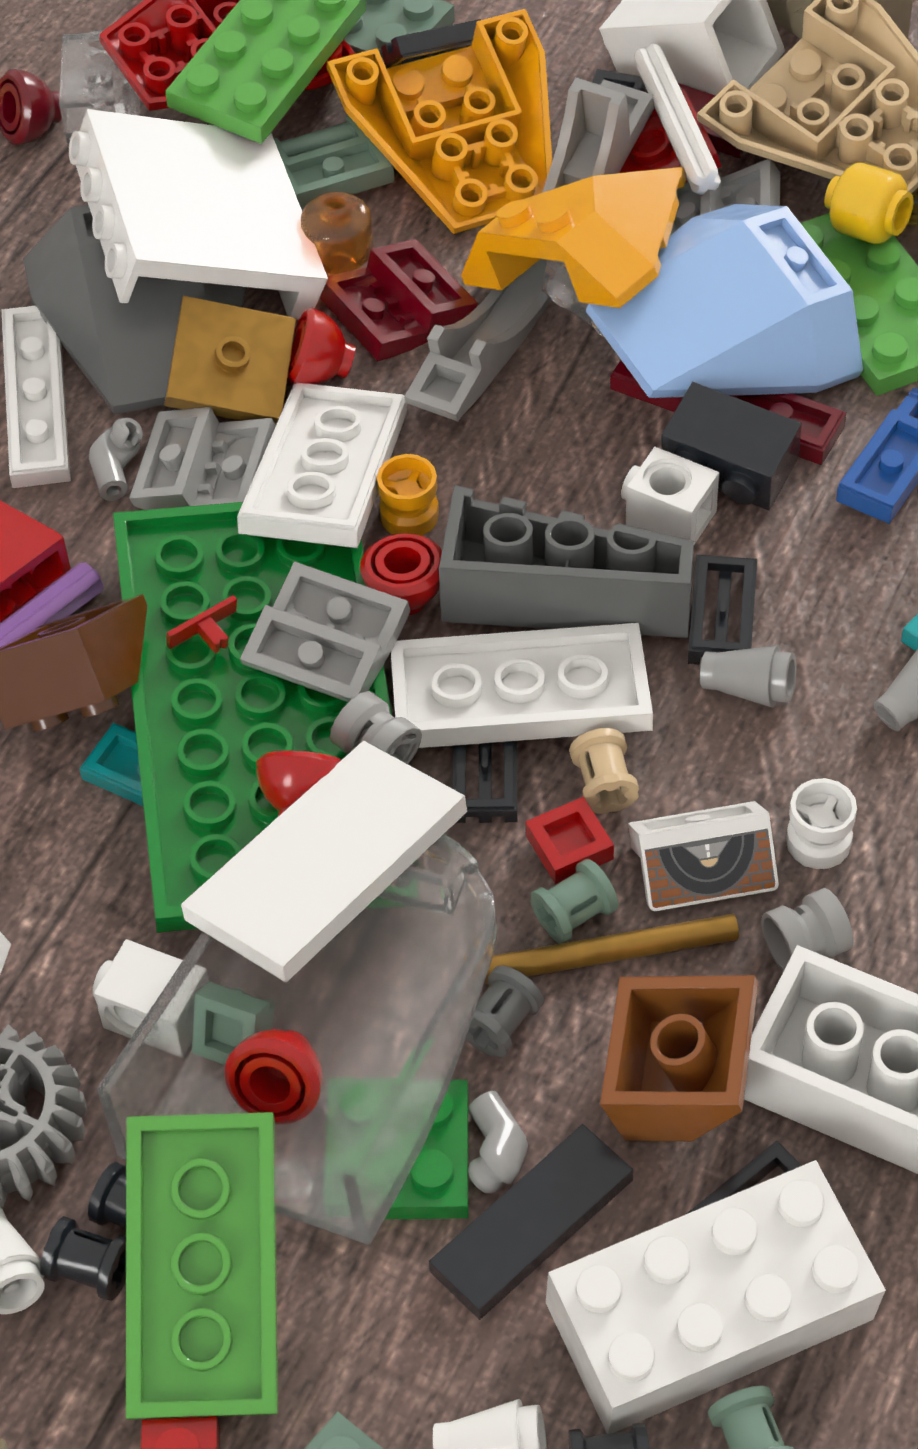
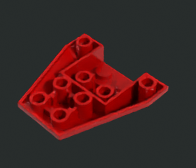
M143 0L101 32L99 40L149 111L168 109L166 100L167 88L240 0ZM343 39L327 61L356 53L346 40ZM327 61L304 90L317 89L332 83L327 70Z

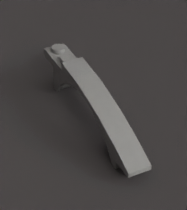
M575 77L568 90L557 147L542 193L591 176L619 173L654 110L653 94L608 80H603L601 85ZM540 259L503 290L492 289L487 297L462 320L446 326L434 325L427 337L430 352L405 394V402L458 421L482 395L531 332L569 275L565 263Z

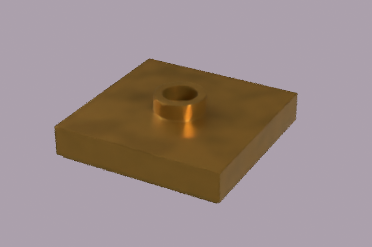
M183 295L164 406L178 409L211 407L215 416L239 421L272 418L275 425H277L283 410L296 318Z

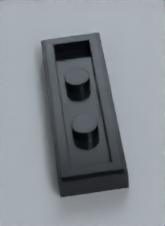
M582 1124L429 1260L430 1273L481 1320L633 1181V1168Z

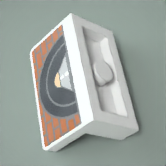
M755 801L628 823L631 848L641 859L646 901L652 911L776 890L779 886L769 812Z

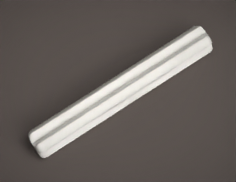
M652 43L646 49L639 48L634 55L638 72L648 93L653 94L654 107L681 167L685 169L692 191L703 195L708 189L716 190L721 182L718 168L662 48Z

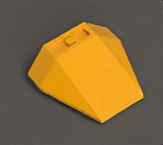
M526 8L477 21L472 46L387 69L378 48L327 61V70L345 112L453 234L487 225L497 217L496 213L502 206L512 201L523 200L542 193L553 161L545 51Z

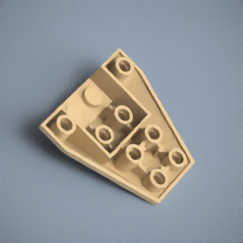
M814 0L804 10L802 38L750 89L732 79L697 113V120L740 150L831 180L835 176H841L854 163H866L902 175L907 184L908 192L913 193L918 188V52L884 8L874 0Z

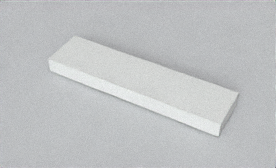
M36 306L1 309L9 475L12 488L69 482L71 477L62 344L48 322L46 324Z

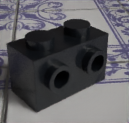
M692 381L661 435V449L718 471V491L724 493L732 501L743 505L753 504L770 511L799 458L802 423Z

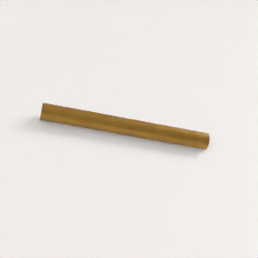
M733 913L470 959L474 985L477 986L488 984V976L496 966L501 965L511 967L529 977L739 940V928L736 916Z

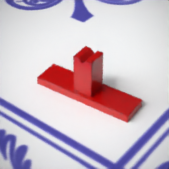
M232 595L167 632L166 645L168 648L171 649L196 634L202 637L215 654L219 652L220 648L228 647L229 637L217 625V622L237 611V598Z

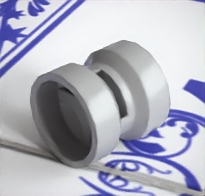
M370 691L360 693L350 700L335 719L330 734L332 743L346 754H349L364 740L406 764H409L416 754L422 738V733L418 727L406 718H394L389 714L388 704Z
M826 888L806 895L801 905L797 906L794 910L782 905L764 913L761 918L762 932L767 947L776 964L783 972L797 945L830 958L853 948V931L848 916L838 898Z

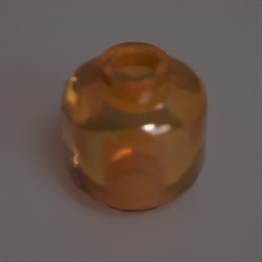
M329 192L315 197L305 205L300 216L301 230L306 238L315 244L327 274L334 275L356 270L368 262L370 250L374 248L371 211L363 200L344 192Z

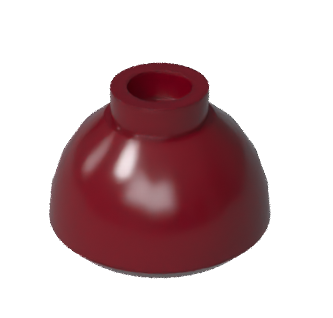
M10 69L0 79V131L11 144L19 145L32 142L47 132L52 123H59L62 120L64 103L61 94L58 91H51L46 83L36 75L24 70Z

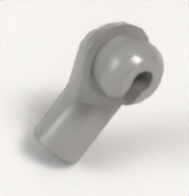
M489 1091L477 1097L468 1108L469 1114L485 1137L479 1151L480 1157L470 1162L468 1174L479 1190L484 1193H495L501 1188L503 1183L511 1184L519 1175L527 1154L528 1142L525 1133L496 1091Z

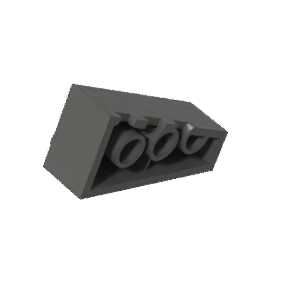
M454 485L439 565L441 622L542 629L639 623L641 635L688 638L694 541L619 523L615 524L610 530L593 527L585 520V515L562 510L559 517L554 518L527 511V502L502 497L499 504L475 499V490Z

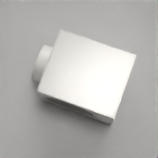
M654 447L641 467L634 465L624 480L621 497L626 500V525L692 540L695 545L717 512L719 472Z
M126 939L114 960H107L100 967L93 984V997L96 1000L103 1028L176 1055L193 1025L195 993L203 987L199 966Z

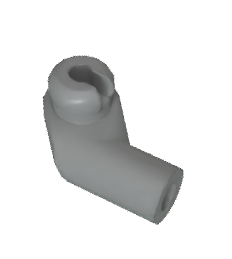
M131 418L116 420L111 428H108L97 438L89 450L90 465L100 497L104 500H118L128 491L123 469L139 451L140 441L143 438V430L140 424Z

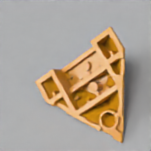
M684 167L591 176L523 200L512 201L502 206L496 213L497 217L478 231L461 274L464 284L503 290L540 259L561 261L565 263L579 302L621 308L659 275L661 263L658 253L659 249L667 247L679 206L676 191L678 188L684 187L687 178Z

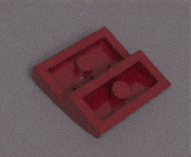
M417 239L371 249L367 267L327 276V282L319 297L377 362L411 351L427 343V337L434 325L446 326L454 324L469 315L478 304Z

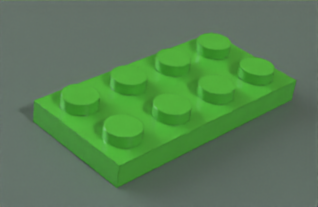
M240 0L167 88V107L262 144L365 13L366 0Z
M830 213L800 223L853 291L863 371L860 374L876 396L917 382L918 265L894 235L882 244H873L838 233L830 222Z
M274 1113L127 1117L126 1419L278 1415Z

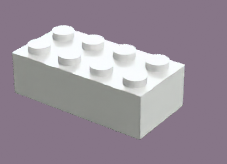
M797 945L752 1032L744 1100L918 1174V994Z
M815 1160L548 1272L546 1305L606 1433L610 1434L872 1321L886 1290L819 1164Z

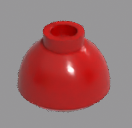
M313 307L303 312L294 329L287 376L289 385L296 383L319 385L335 375L346 378L354 360L355 345L345 342L341 329L331 317Z
M395 534L382 538L372 544L362 556L360 572L363 583L366 587L407 600L410 607L409 615L416 614L440 590L439 565L442 549L431 539L417 534Z
M306 751L268 752L256 761V774L259 786L265 798L279 811V817L314 784L329 774L341 759L327 754Z
M276 1029L257 1032L245 1038L230 1053L225 1065L224 1075L227 1089L233 1100L246 1113L273 1112L275 1124H290L307 1117L317 1105L323 1083L321 1063L308 1040L298 1032Z

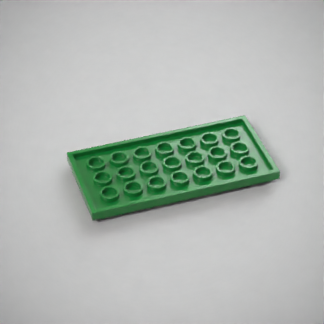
M243 502L113 513L121 598L124 600L143 594L148 605L139 680L131 686L156 933L198 929L185 921L181 904L278 818L279 811L265 798L259 786L256 774V761L261 756L273 751H306L327 754L342 760L348 755L332 743L330 734L335 719L349 702L243 665L240 658L265 605L274 606L294 562L365 586L360 572V562L364 554L361 540L358 548L239 534L237 516ZM232 595L237 598V611L217 622V625L229 637L228 647L220 648L219 652L215 654L202 637L196 634L171 649L168 648L166 645L167 632ZM383 666L368 691L373 692L385 701L389 707V714L392 715ZM418 860L413 862L363 911L422 905L423 889Z

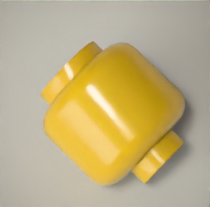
M854 163L841 176H835L830 181L825 193L824 203L825 207L830 209V222L838 233L869 243L882 244L890 239L892 235L898 236L907 226L913 209V195L907 191V184L899 173L866 163Z

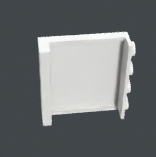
M86 110L80 131H74L71 136L69 159L72 165H76L81 180V197L83 201L88 202L93 218V234L96 239H100L105 255V272L107 277L113 280L120 303L129 302L138 276L278 290L288 317L299 319L303 312L308 309L315 308L328 277L272 133L260 144L214 125Z

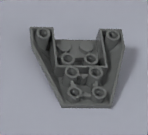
M89 205L72 207L23 258L32 305L38 308L46 324L48 322L56 332L63 347L114 415L163 406L183 295L244 307L247 287L138 276L129 302L120 303L113 280L108 278L105 272V255L100 239H96L93 234V218Z

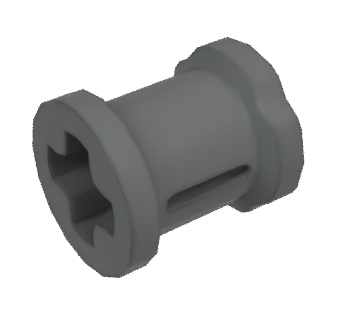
M503 965L496 966L488 976L489 987L472 1009H463L455 1020L457 1029L463 1034L468 1043L489 1056L501 1058L512 1047L510 1037L527 1015H535L544 1004V997L532 980L521 972Z

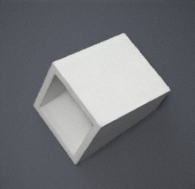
M622 0L599 28L604 45L618 73L640 76L634 59L636 51L639 48L646 49L651 43L657 44L662 48L677 83L713 95H717L732 79L750 89L777 63L785 52L767 0Z

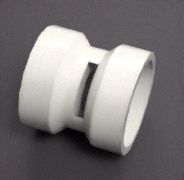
M823 778L807 781L794 791L790 802V821L787 827L786 842L787 849L792 857L803 866L813 869H829L841 864L849 855L853 839L852 829L857 813L856 799L849 788L838 781Z

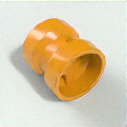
M412 454L398 455L385 461L378 470L377 488L380 496V519L382 526L393 535L408 533L423 536L430 532L438 522L437 474L435 467L427 459Z

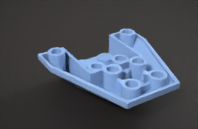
M733 204L691 218L669 237L666 248L659 249L658 257L661 268L655 280L621 308L588 304L586 308V313L649 398L684 397L692 381L727 395L817 393L855 379L863 371L853 291L787 206Z

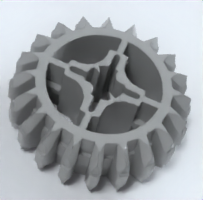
M9 1024L0 1034V1207L2 1209L7 1200L6 1194L18 1191L22 1198L30 1202L33 1195L31 1183L38 1179L55 1186L57 1173L53 1164L73 1165L75 1151L72 1143L84 1140L85 1126L81 1117L86 1115L85 1111L87 1110L84 1094L79 1091L81 1083L75 1068H72L71 1064L67 1065L63 1052L56 1045L45 1048L43 1039L35 1031L20 1040L17 1031ZM31 1087L45 1097L43 1110L38 1120L28 1116L26 1110L25 1095Z

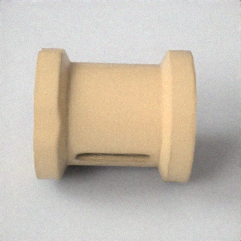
M598 728L585 732L571 743L569 749L573 764L581 768L585 783L583 796L592 811L597 814L621 811L631 806L639 797L637 779L628 774L624 755L628 748L624 734L612 728Z

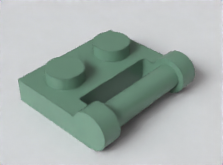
M349 116L345 117V123L291 139L279 141L277 137L274 138L301 210L394 182L393 165Z

